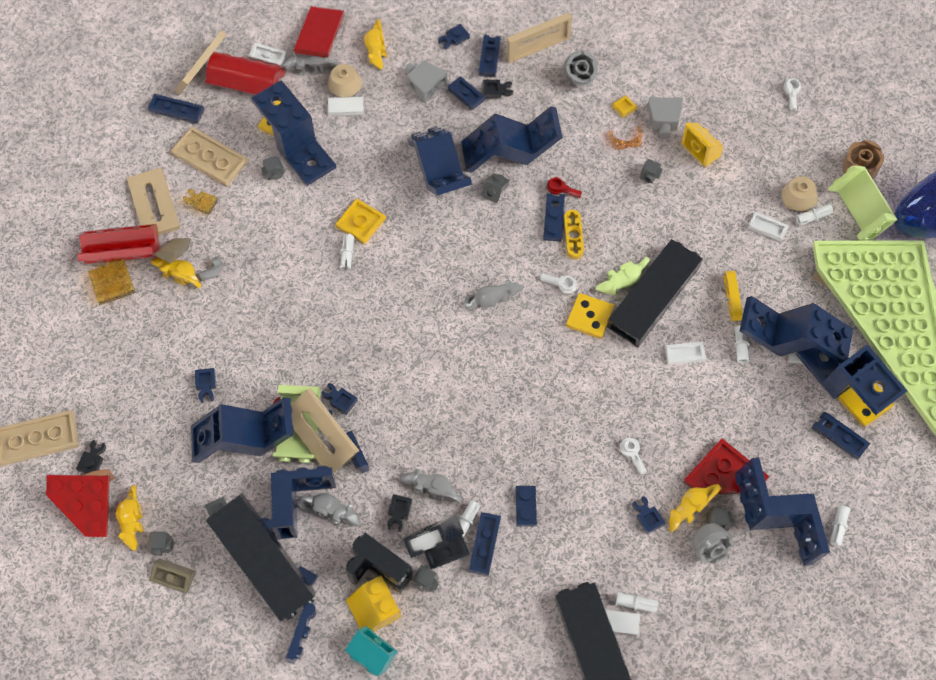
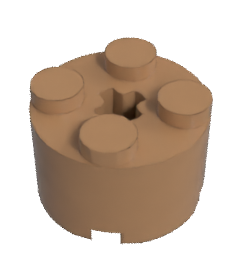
M870 140L852 143L843 161V173L845 174L846 170L851 166H863L867 169L872 179H874L885 158L881 152V147Z

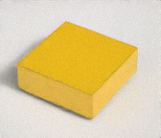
M627 95L612 103V107L622 118L637 110V106Z

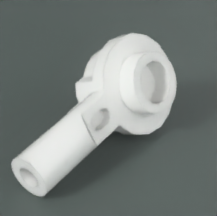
M791 78L784 83L783 89L789 95L790 111H797L796 95L801 91V84L799 80Z
M543 273L541 275V281L559 286V290L564 294H572L577 289V281L571 276L558 278Z
M625 438L620 444L621 453L632 459L640 475L645 474L647 470L638 455L640 450L638 441L634 438Z

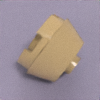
M340 64L331 71L327 85L329 90L337 97H352L360 91L362 78L351 65Z
M803 176L796 177L785 184L781 192L784 205L789 210L801 211V213L809 211L818 201L815 183Z

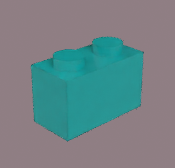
M367 626L357 630L345 649L352 660L361 663L370 674L377 677L387 671L399 652Z

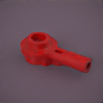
M553 177L547 182V190L551 194L558 195L563 192L578 198L582 195V191L565 185V181L559 177Z

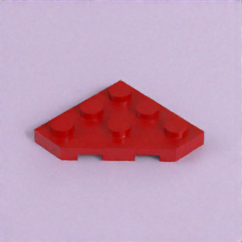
M722 438L683 482L690 488H707L718 484L722 489L717 494H740L739 486L735 481V473L749 459ZM763 471L764 477H765V481H767L768 478H769V475H767V474Z
M48 474L46 477V496L85 537L108 536L110 476Z

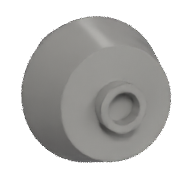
M576 51L566 58L564 73L571 83L585 86L590 84L597 76V63L594 56L590 53Z
M715 523L704 525L693 536L696 557L701 559L704 564L709 561H713L714 564L723 561L729 556L728 551L730 548L735 547L732 534Z

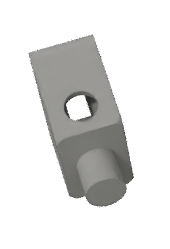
M422 61L417 67L412 63L407 64L404 71L408 73V86L425 103L448 83L447 72L426 61Z
M649 97L647 110L652 130L660 131L662 138H669L671 131H677L683 98Z

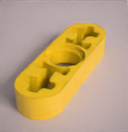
M571 209L564 215L566 249L570 259L578 260L582 258L584 253L581 215L577 210ZM570 216H574L575 219L574 225L572 226ZM575 231L579 234V236L577 238H571L569 236V233ZM573 244H576L578 253H574Z
M735 270L724 271L726 296L729 298L727 302L730 320L741 321L742 306Z

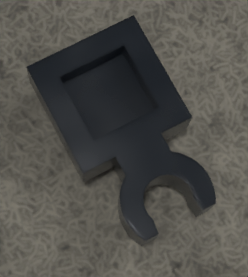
M500 80L482 81V90L485 98H501L502 94L505 96L513 95L514 91L507 89L512 87V82L508 81L501 84Z
M92 440L90 452H83L76 470L85 474L99 470L104 460L100 454L106 450L105 443H102L100 448L95 449L97 442Z
M392 495L388 516L393 517L388 520V530H391V526L394 523L399 525L398 532L403 530L402 519L408 520L413 502L412 498Z

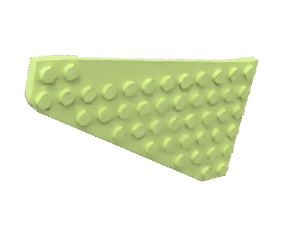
M814 241L812 246L816 271L880 360L907 389L906 396L936 436V289L930 273L924 241Z

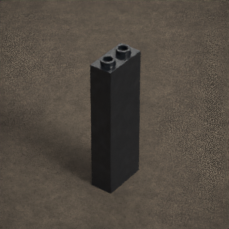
M671 239L610 316L607 328L638 348L701 267L703 258L698 253L685 248L682 243Z
M243 493L239 494L205 520L280 622L285 618L287 621L292 619L297 614L296 610L308 603L314 602L315 590Z
M584 582L579 584L576 589L570 590L566 588L559 591L558 595H555V602L583 680H631L596 583Z

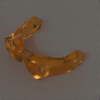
M637 126L639 135L630 141L615 138L612 130H609L610 141L616 146L617 150L626 149L628 146L631 148L640 147L642 145L641 126Z

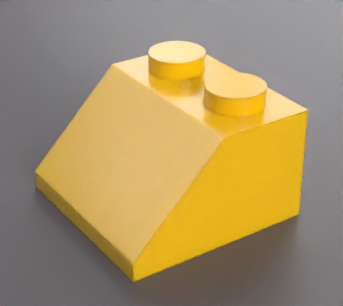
M688 122L685 124L681 144L704 167L721 156L723 146L719 140L710 134L707 128H704L700 123Z
M382 576L363 584L346 599L360 629L367 626L375 632L401 618L400 610Z

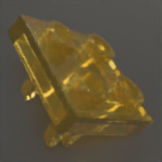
M123 259L113 263L106 262L107 265L105 266L100 264L99 268L88 271L99 305L136 293L127 264Z

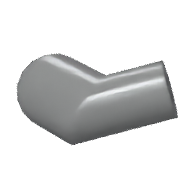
M219 257L211 259L212 265L210 269L199 272L202 281L219 275L223 267V262Z

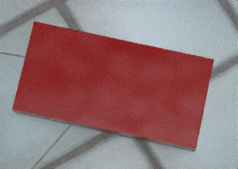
M311 6L295 44L294 53L328 58L343 20L344 11Z

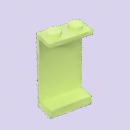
M854 165L849 167L842 177L835 179L828 188L829 191L840 194L861 229V232L856 235L859 241H872L897 221L896 216L872 177L863 166Z
M278 385V393L281 395V398H290L291 404L310 388L320 400L321 389L312 386ZM303 411L304 418L318 434V426L311 419L310 414ZM294 430L293 436L279 444L276 452H273V457L278 458L279 462H290V459H298L299 463H310V460H316L315 456Z

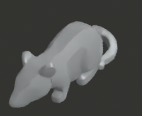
M293 53L292 57L282 65V68L285 70L299 69V76L305 75L306 71L311 72V75H318L324 73L327 67L333 69L339 63L330 61L325 57L311 55L298 57L296 53Z
M509 279L503 285L485 286L479 289L476 295L467 297L464 301V306L467 310L474 309L478 304L482 307H493L499 301L508 302L509 296H514L522 291L524 286L512 283Z
M416 469L414 472L400 477L402 483L414 485L415 494L422 496L426 492L430 494L429 498L444 501L445 497L457 503L462 501V498L452 489L450 481L442 474L426 475L420 473V469Z
M321 493L315 497L301 496L297 500L296 504L301 509L324 520H327L328 517L332 518L331 522L337 526H340V520H345L353 526L360 525L358 515L353 510V506L351 504L348 506L341 504L329 493ZM305 503L310 504L313 508L308 507Z

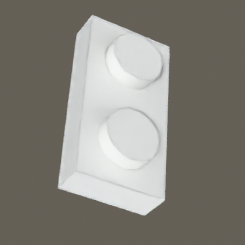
M255 43L248 57L249 60L278 65L282 68L288 54L287 51Z

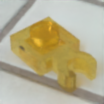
M192 189L187 190L188 194L191 195L190 198L183 196V201L186 204H192L193 209L210 215L218 202L217 197L200 191L199 195H197Z

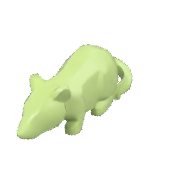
M644 258L636 265L632 261L625 263L619 267L620 271L617 273L614 270L607 273L609 276L607 277L608 281L598 284L595 290L614 296L616 295V290L634 287L642 277L643 269L650 261L649 258Z

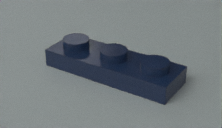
M158 94L153 95L148 106L149 112L197 124L205 110L203 105Z
M481 512L469 573L489 576L501 516Z

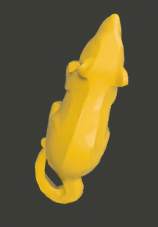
M376 19L373 28L364 36V44L369 51V63L382 70L384 64L381 57L387 58L381 20Z
M159 257L151 260L154 266L159 267V270L164 272L162 274L163 277L169 278L173 276L175 278L174 281L186 286L190 282L199 289L202 287L201 282L195 276V269L189 261L175 260L169 263Z
M714 484L707 488L696 487L686 491L676 510H670L669 532L677 530L685 519L690 524L695 519L693 514L696 511L700 513L722 489L721 486Z
M137 485L131 486L127 497L116 508V518L121 525L122 531L118 536L133 551H136L138 547L137 531L143 533V525L141 522H138L139 519H142L141 504L137 500Z

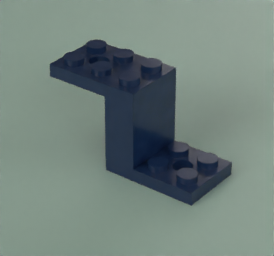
M282 80L251 97L252 103L272 126L277 150L306 186L337 168L334 161L316 141L312 116ZM274 101H281L279 105L272 104ZM311 160L316 161L314 166H308L307 163Z
M550 106L528 125L496 113L493 114L461 141L466 171L474 172L494 155L524 165L530 164L563 138L557 108Z
M434 126L428 128V132L421 133V131L410 134L411 137L407 138L409 146L414 147L427 190L438 196L472 185L471 178L462 173L451 131Z
M753 296L746 298L739 330L778 356H785L815 347L840 364L848 359L853 328L815 303L778 313Z
M868 345L864 346L850 358L848 357L842 364L827 356V362L822 361L819 358V354L823 352L815 347L799 351L795 354L833 399L851 387L875 416L907 392V389ZM874 383L880 384L883 391L877 392L874 389Z
M283 397L263 412L220 404L191 425L192 462L200 463L218 450L255 456L264 455L293 436L291 399Z
M759 457L751 458L735 473V481L739 486L740 501L744 506L745 521L749 526V530L794 527V536L799 546V556L804 566L813 565L830 553L814 493L769 496Z
M318 466L316 469L298 468L295 471L280 469L271 473L272 520L268 518H262V520L277 540L298 538L296 492L336 488L332 467Z

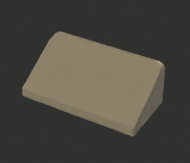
M173 238L159 249L155 255L172 263L188 250L191 238Z
M159 558L153 563L149 581L187 594L196 571Z

